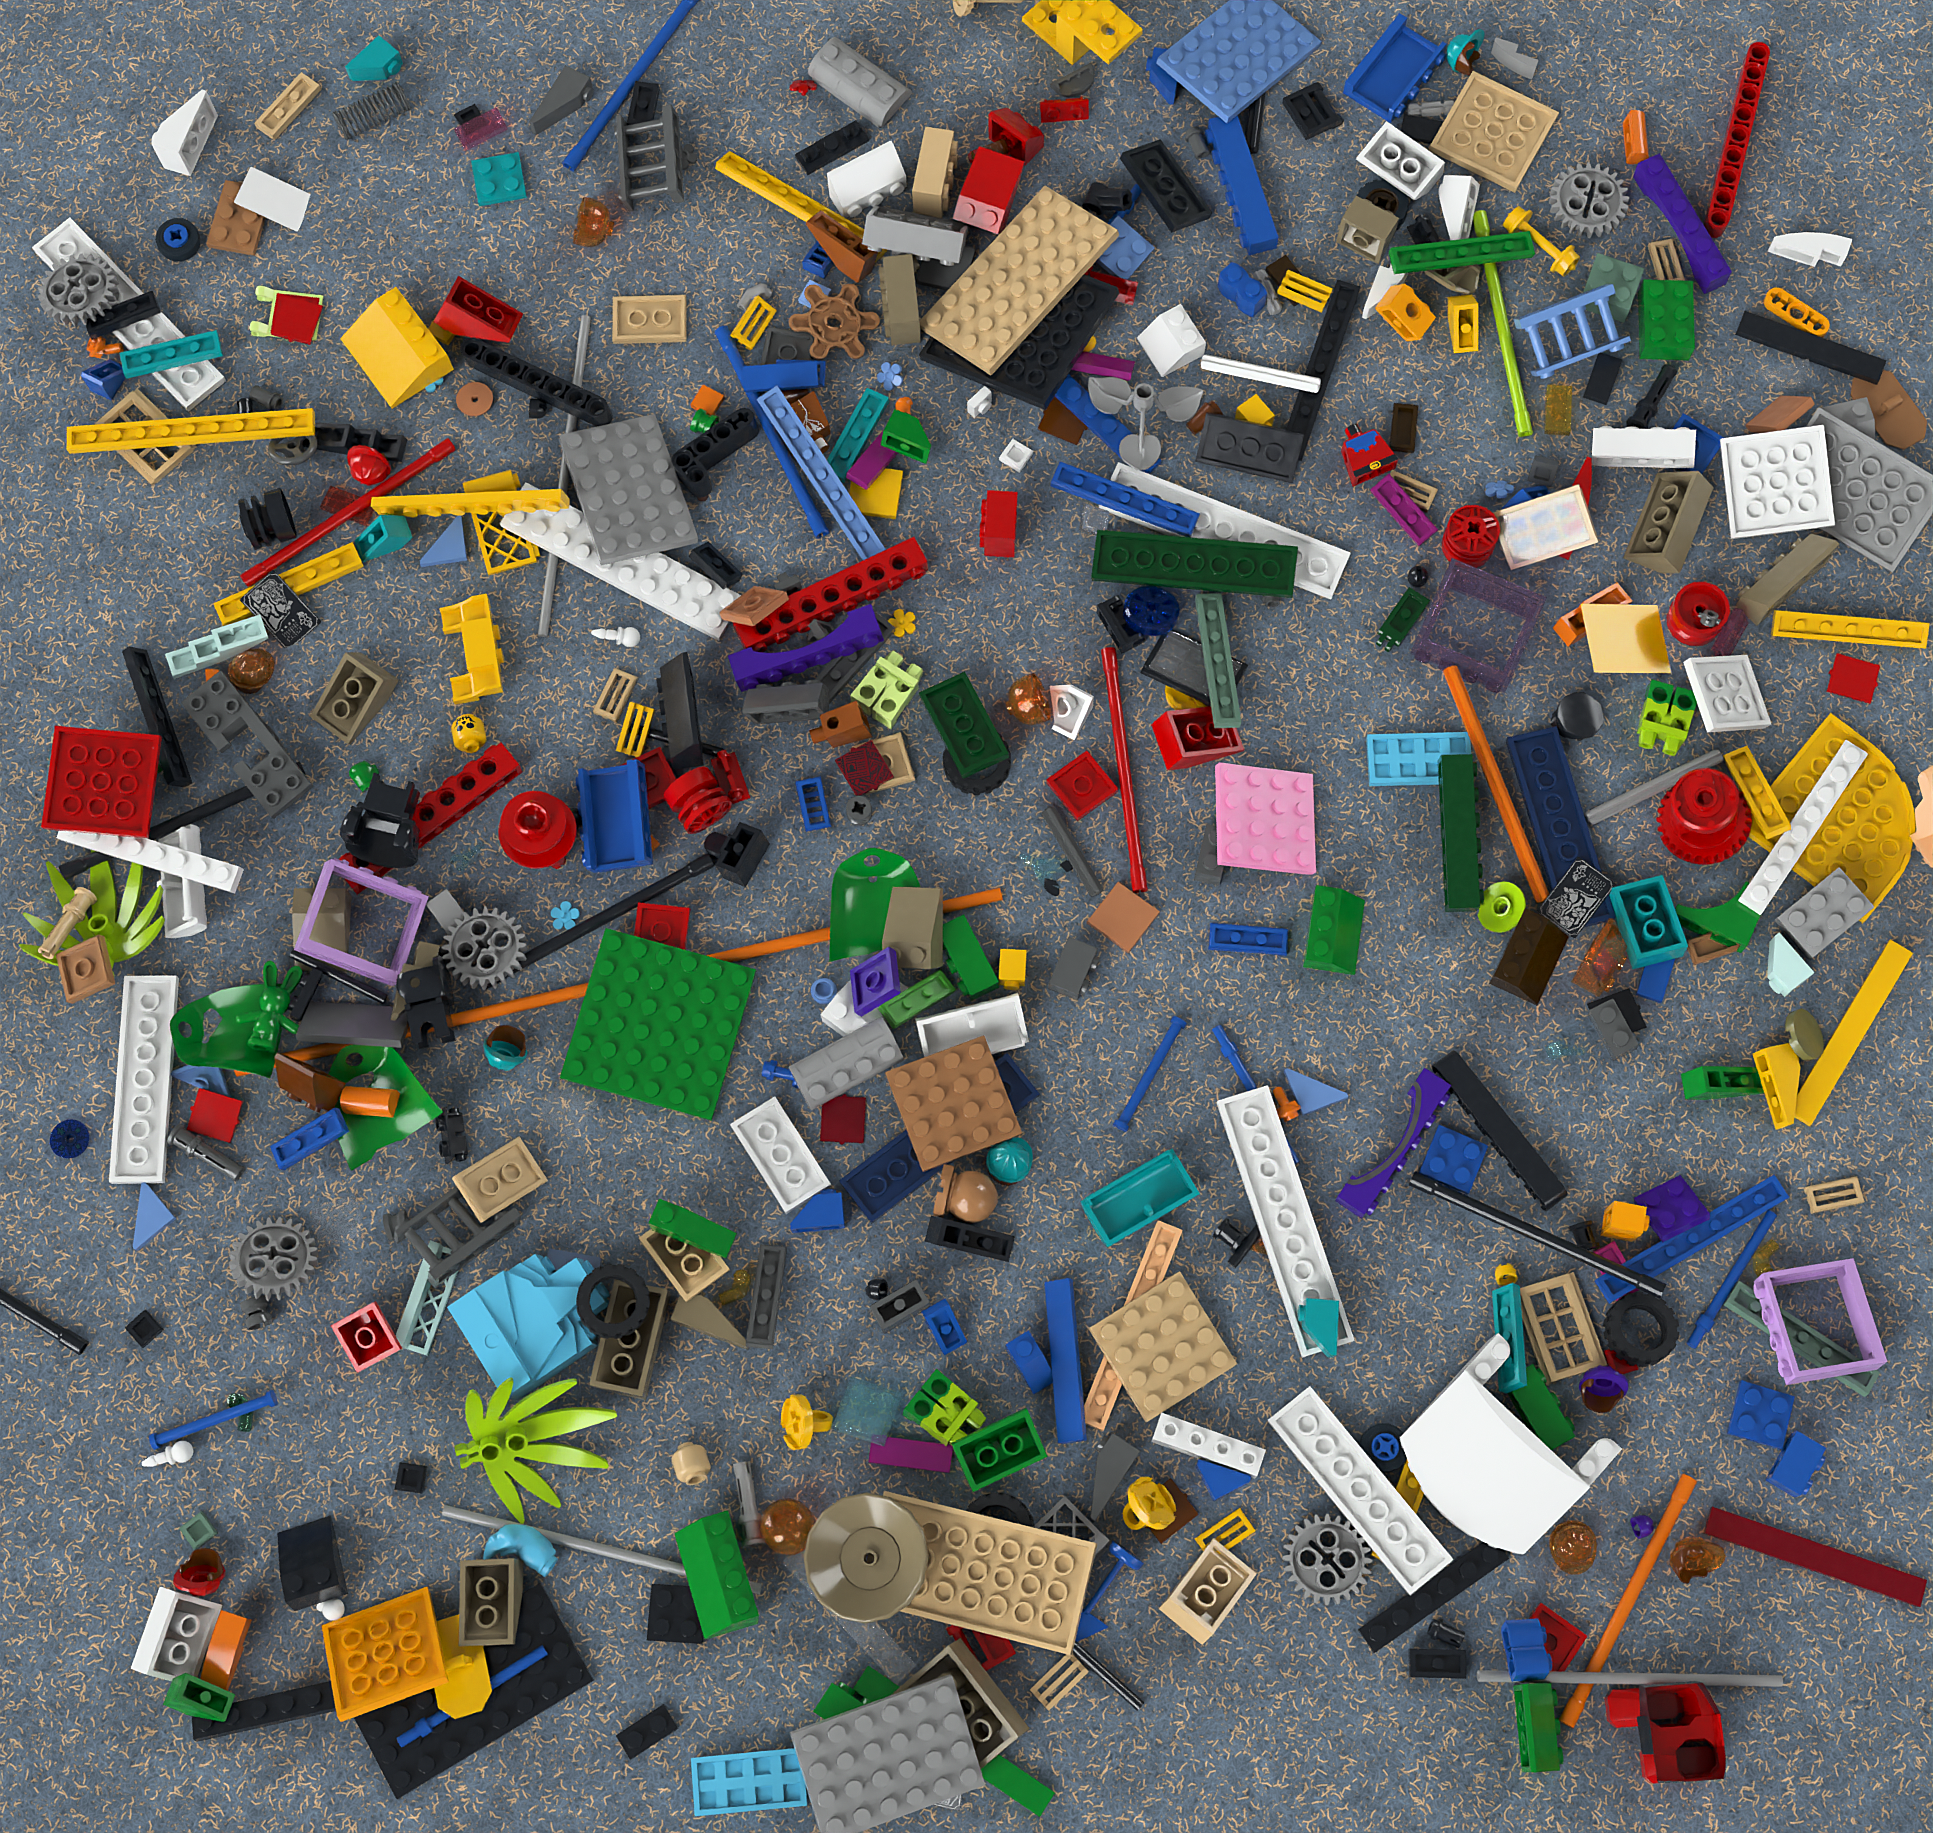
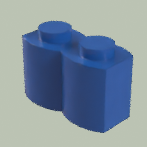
M1231 262L1219 273V291L1227 299L1235 301L1237 307L1244 314L1254 317L1265 306L1267 297L1265 287L1259 281L1249 278L1248 273L1243 267Z
M1538 1618L1505 1620L1501 1627V1634L1511 1681L1544 1680L1549 1671L1552 1670L1551 1655L1546 1653L1544 1647L1547 1640L1545 1627L1540 1625Z

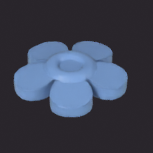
M885 362L881 365L883 372L877 374V380L879 383H884L885 390L891 391L894 389V385L900 386L903 383V377L897 375L902 371L899 364L891 365V363Z
M1507 481L1490 482L1486 484L1485 494L1488 497L1496 495L1498 499L1505 498L1507 493L1514 491V487L1508 484Z

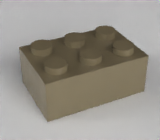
M912 254L883 257V267H879L886 338L891 337V345L921 343Z

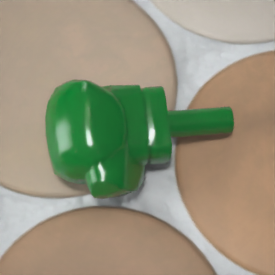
M361 761L349 770L350 778L362 793L368 790L373 773L379 774L376 765H370L367 761Z

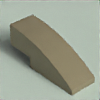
M419 941L415 949L413 964L404 963L400 974L433 966L432 960L434 956L438 955L440 945ZM418 978L412 979L411 986L418 987L420 980ZM396 990L390 1019L396 1021L406 1012L404 1007L406 1005L405 999L399 995L398 990Z

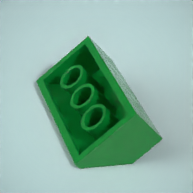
M728 1510L700 1518L674 1533L704 1639L707 1640L758 1624V1610Z

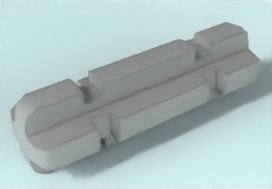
M1444 100V103H1441V101L1421 102V105L1410 103L1407 107V114L1416 117L1418 115L1422 117L1438 116L1441 113L1448 115L1454 105V100Z
M1261 269L1253 273V279L1259 281L1267 291L1265 303L1267 304V310L1270 315H1276L1282 311V305L1276 299L1277 294L1270 280H1267L1268 275L1266 271Z

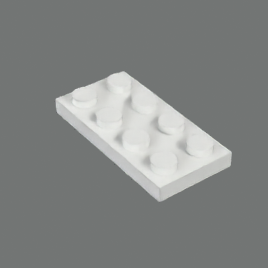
M776 1097L771 1098L730 1124L786 1214L812 1199L814 1195L820 1194V1191L831 1187L829 1180Z

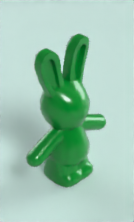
M267 961L264 964L263 980L265 989L259 998L260 1010L240 1013L235 1017L236 1022L239 1024L255 1022L252 1035L248 1040L250 1048L257 1051L275 1053L280 1026L292 1034L297 1033L299 1025L282 1014L288 1010L290 995L302 979L303 973L299 966H293L287 972L281 987H277V966L273 961Z

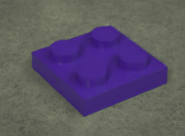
M887 947L850 970L854 1013L862 1017L901 993L896 951L891 947Z
M1681 1175L1634 1197L1635 1205L1647 1207L1646 1215L1650 1217L1649 1225L1662 1242L1710 1219V1213Z

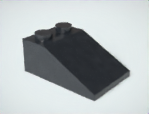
M331 1516L277 1533L280 1579L285 1603L294 1611H298L348 1594Z

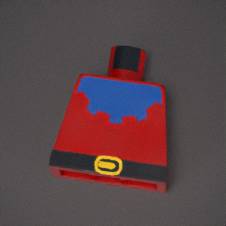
M1352 424L1344 430L1348 440L1343 442L1341 453L1353 487L1396 468L1398 458L1377 430L1372 429L1362 433L1358 424Z

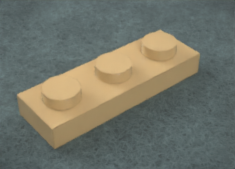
M301 72L256 120V128L275 141L321 91L320 85Z

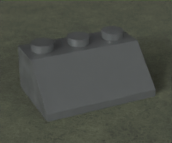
M809 680L804 685L785 682L781 683L780 687H771V685L767 684L757 685L756 689H748L742 713L754 724L818 720L821 714L829 711V689L819 680Z

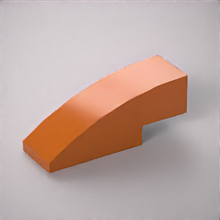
M1616 582L1581 604L1630 605L1633 600ZM1581 604L1578 608L1562 616L1553 626L1555 632L1568 647L1587 635Z
M220 1611L204 1661L201 1680L228 1691L244 1647L242 1646L252 1619L228 1611Z

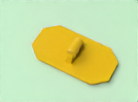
M459 1614L437 1621L449 1682L434 1687L438 1708L454 1719L480 1712L492 1693L484 1647L459 1646Z

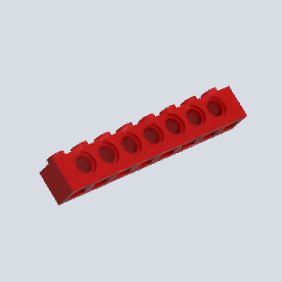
M912 537L789 595L788 601L755 626L733 622L734 630L744 649L752 647L755 652H765L767 646L774 643H785L790 639L791 635L797 632L802 634L811 630L808 625L814 619L829 622L835 617V614L843 610L845 612L852 611L858 606V603L866 599L867 601H873L881 595V592L887 589L893 591L900 588L906 580L911 578L912 580H917L923 577L926 573L925 571L928 570V561L915 537ZM899 563L906 565V567L901 570L894 568V566ZM875 574L884 576L880 580H873L871 578ZM852 585H859L861 587L857 591L849 589ZM831 595H835L838 597V599L834 602H829L826 600V598ZM807 606L816 608L810 613L804 611V608ZM784 617L793 618L790 623L781 622ZM767 627L770 629L766 634L758 633L761 628Z
M502 742L487 748L482 757L476 761L468 762L464 766L463 771L456 776L448 777L440 788L436 791H430L422 797V801L417 804L412 818L420 830L418 850L523 773L518 762ZM489 767H495V768H496V770H495V772H494L493 774H491V775H486V774H484V772H485V770H486L487 768H489ZM467 783H475L471 790H464V786ZM447 798H455L451 805H443ZM434 813L431 820H422L425 814ZM350 852L339 858V860L348 861L349 866L356 869L360 867L362 860L354 857ZM373 864L364 867L374 872L373 875L380 878L393 869ZM345 879L356 895L368 888Z

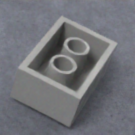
M1839 867L1777 917L1775 922L1810 960L1871 911L1874 905Z

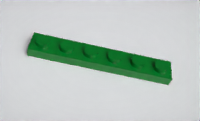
M1530 231L1392 247L1389 250L1394 274L1527 259L1535 255Z

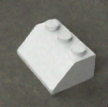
M1387 121L1356 158L1360 163L1413 200H1417L1431 190L1443 175L1445 165L1443 160Z
M892 141L827 173L829 196L844 218L849 216L856 217L862 212V209L870 205L872 207L877 206L884 198L890 195H899L907 187L906 174Z
M159 1587L131 1669L169 1681L184 1673L198 1677L222 1605Z

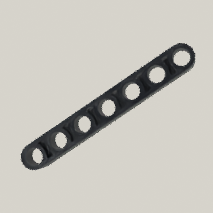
M468 338L461 344V353L470 367L536 399L543 400L545 403L596 427L612 422L613 414L604 398L476 338ZM499 361L497 364L491 365L493 362ZM541 380L538 384L532 385L535 381ZM561 390L559 394L553 395L556 391ZM582 400L581 403L576 405L574 404L576 401ZM599 410H604L600 414H595Z
M1452 1050L1432 1065L1433 1072L1438 1073L1444 1081L1451 1085L1448 1091L1451 1094H1455L1459 1099L1457 1102L1467 1115L1471 1114L1477 1128L1484 1136L1487 1135L1492 1141L1490 1144L1500 1157L1504 1156L1508 1161V1167L1517 1178L1520 1177L1523 1180L1526 1190L1534 1200L1538 1199L1544 1211H1548L1568 1196L1560 1180L1456 1051Z

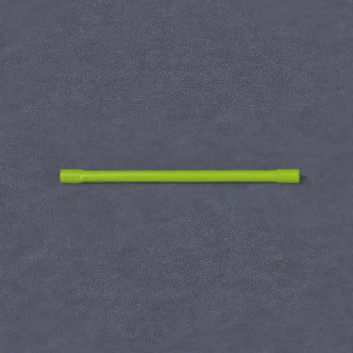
M1479 210L1474 212L1473 224L1476 236H1490L1486 211ZM1496 262L1485 263L1483 265L1514 407V418L1518 436H1530L1533 434L1529 412L1526 408Z

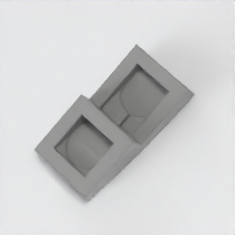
M1496 37L1491 54L1508 69L1523 77L1532 79L1539 60L1516 53L1519 44Z
M447 889L426 903V906L448 936L452 935L448 927H457L454 919L465 920L464 911Z

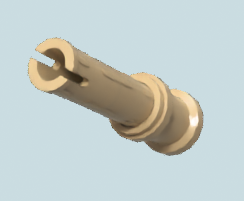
M83 887L75 889V896L69 904L64 905L62 917L38 949L39 953L45 951L42 954L43 957L53 959L76 923L85 919L86 911L90 905H94L97 901L96 896L90 890Z

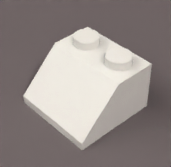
M1181 304L1160 314L1137 337L1161 377L1202 357L1205 353L1206 342Z

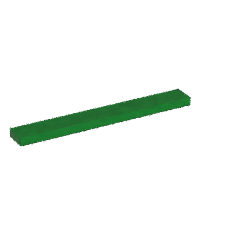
M868 1665L853 1689L871 1702L890 1696L900 1687ZM1001 1755L995 1757L981 1769L983 1779L1039 1817L1055 1794V1792Z

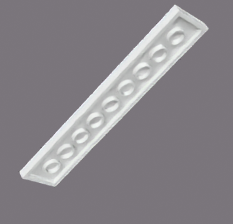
M70 217L32 247L35 253L52 270H54L52 264L60 266V259L63 258L68 262L70 255L78 259L79 255L83 254L85 259H87L92 254L94 259L101 257L103 262L107 261L119 282L117 285L119 293L114 294L117 300L114 302L109 301L111 306L144 294ZM162 312L112 332L128 350L185 337ZM208 360L151 373L188 412L226 382L224 376Z
M1119 462L1110 479L1111 481L1200 513L1191 535L1192 538L1298 546L1294 585L1332 599L1350 557V552L1140 470H1135ZM1099 505V509L1117 515L1139 525L1145 526L1168 536L1185 537L1177 533L1171 532L1169 530L1163 529L1161 527L1155 526L1153 524L1147 523L1145 521L1139 520L1137 518L1131 517L1129 515L1123 514L1121 512L1115 511L1113 509Z
M525 482L520 491L540 489ZM570 505L569 509H560L557 512L548 510H536L533 513L512 511V513L505 514L500 522L501 527L718 641L730 624V621L722 620L719 612L741 596L728 588L723 590L715 581L660 552L601 565L584 513Z
M1268 1085L1218 1100L1216 1103L1302 1358L1322 1352L1302 1329V1321H1298V1307L1303 1305V1301L1306 1298L1339 1301L1337 1347L1355 1341Z

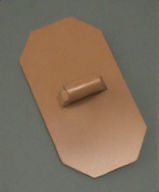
M1883 370L1877 385L1855 377L1853 378L1850 396L1853 400L1867 397L1875 419V430L1886 445L1905 450L1925 438L1927 420L1892 372Z

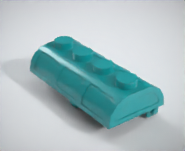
M1172 1148L1095 1191L1080 1202L1097 1235L1108 1248L1193 1199L1200 1193Z

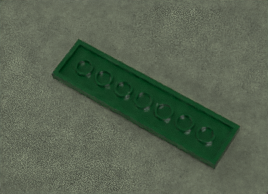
M1097 530L1091 579L1092 581L1293 598L1298 546Z

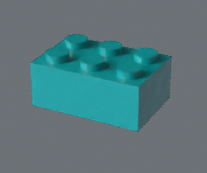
M1663 875L1612 888L1609 897L1616 916L1615 921L1632 969L1683 957L1688 944Z

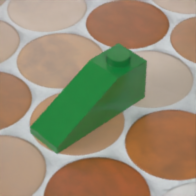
M1701 1066L1681 1074L1685 1100H1709L1765 1094L1757 1067Z
M662 1199L658 1200L648 1223L652 1231L727 1259L737 1233Z

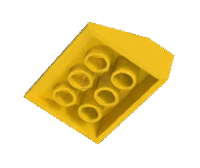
M397 287L375 299L340 338L391 409L454 370L447 353Z

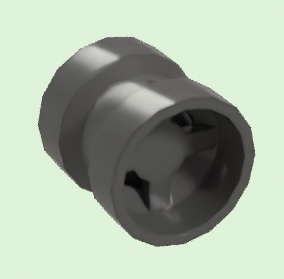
M261 1295L258 1299L252 1297L240 1303L241 1311L246 1315L245 1325L247 1330L261 1328L260 1323L262 1322L264 1326L273 1323L271 1313L267 1312L268 1302L264 1295Z

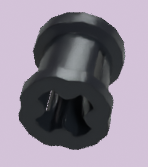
M1225 1218L1212 1237L1221 1239L1231 1247L1230 1251L1234 1253L1248 1234L1245 1231L1240 1232L1229 1223L1230 1220L1228 1218Z
M1591 1220L1568 1227L1569 1231L1573 1232L1576 1244L1587 1250L1600 1247L1599 1242L1595 1241L1591 1229L1593 1225Z

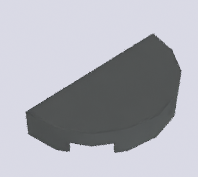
M1092 63L1050 83V87L1057 94L1064 97L1083 95L1091 88L1094 82Z

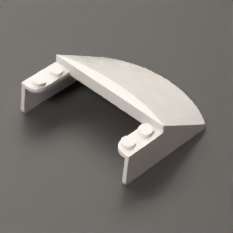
M1498 1333L1479 1349L1401 1435L1400 1442L1409 1462L1407 1465L1421 1485L1422 1492L1446 1519L1467 1535L1475 1537L1493 1548H1500L1523 1555L1590 1488V1485L1622 1448L1611 1439H1599L1572 1469L1568 1467L1483 1387L1510 1354L1508 1342Z

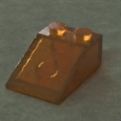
M1609 918L1594 938L1571 981L1598 997L1603 991L1609 992L1615 981L1611 976L1615 969L1621 970L1627 959L1623 955L1627 945L1613 919Z

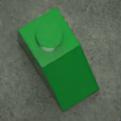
M894 409L884 428L881 446L926 464L931 444L918 418Z
M184 1673L173 1678L163 1705L189 1716L224 1722L236 1694Z

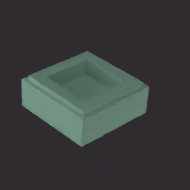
M203 1511L179 1528L194 1550L199 1549L218 1534Z

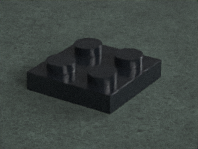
M651 1584L647 1641L703 1644V1632L689 1586Z

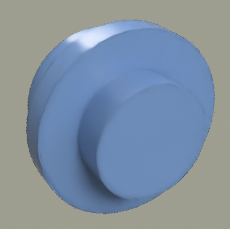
M820 978L811 986V996L819 1004L830 1003L837 994L835 983L827 978Z

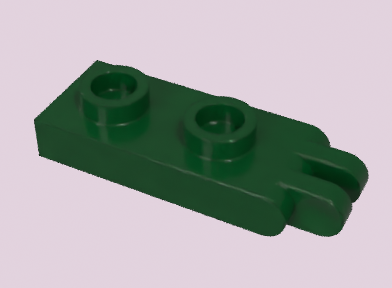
M1409 587L1377 632L1380 638L1376 645L1381 647L1385 640L1389 641L1384 649L1387 652H1390L1394 645L1399 647L1429 605L1430 600Z

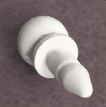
M618 627L617 631L601 628L591 632L592 635L600 639H616L617 645L622 643L626 647H634L640 641V633L633 627H627L624 630L622 627Z
M178 1441L172 1447L167 1446L165 1452L145 1459L142 1462V1466H156L166 1462L173 1465L176 1461L180 1463L187 1462L193 1456V1447L187 1441Z
M337 1598L319 1603L316 1607L318 1611H322L326 1619L331 1621L340 1619L345 1611L343 1602Z

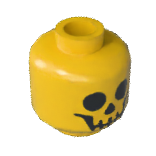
M464 714L459 716L451 726L454 746L458 750L466 753H475L485 745L487 740L484 723L480 718L472 714Z

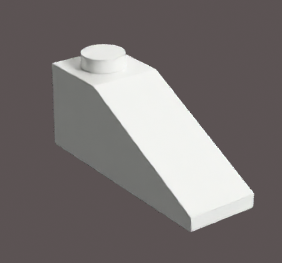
M1444 175L1443 183L1439 187V199L1450 240L1469 238L1480 184L1472 176Z

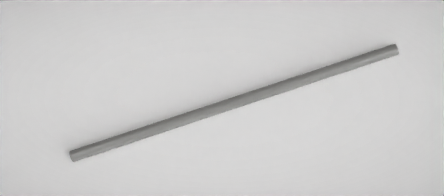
M448 1505L444 1506L442 1516L498 1530L504 1525L520 1524ZM533 1527L554 1544L686 1576L684 1566L681 1563ZM749 1580L752 1593L760 1595L763 1584Z

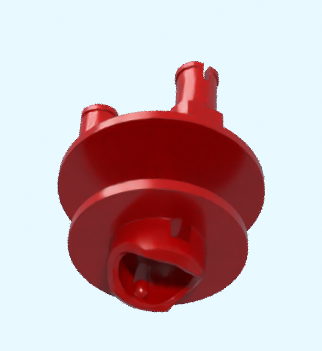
M542 791L523 792L511 799L502 812L498 829L499 841L506 855L515 863L533 869L549 866L559 869L561 868L560 865L564 866L566 863L565 856L572 849L577 834L576 821L570 808L559 798Z

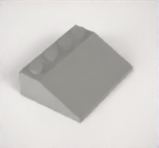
M875 205L866 216L862 245H867V249L871 251L882 252L883 248L892 250L891 254L906 255V253L916 255L918 260L930 261V258L939 259L941 264L954 266V263H959L961 260L970 224Z

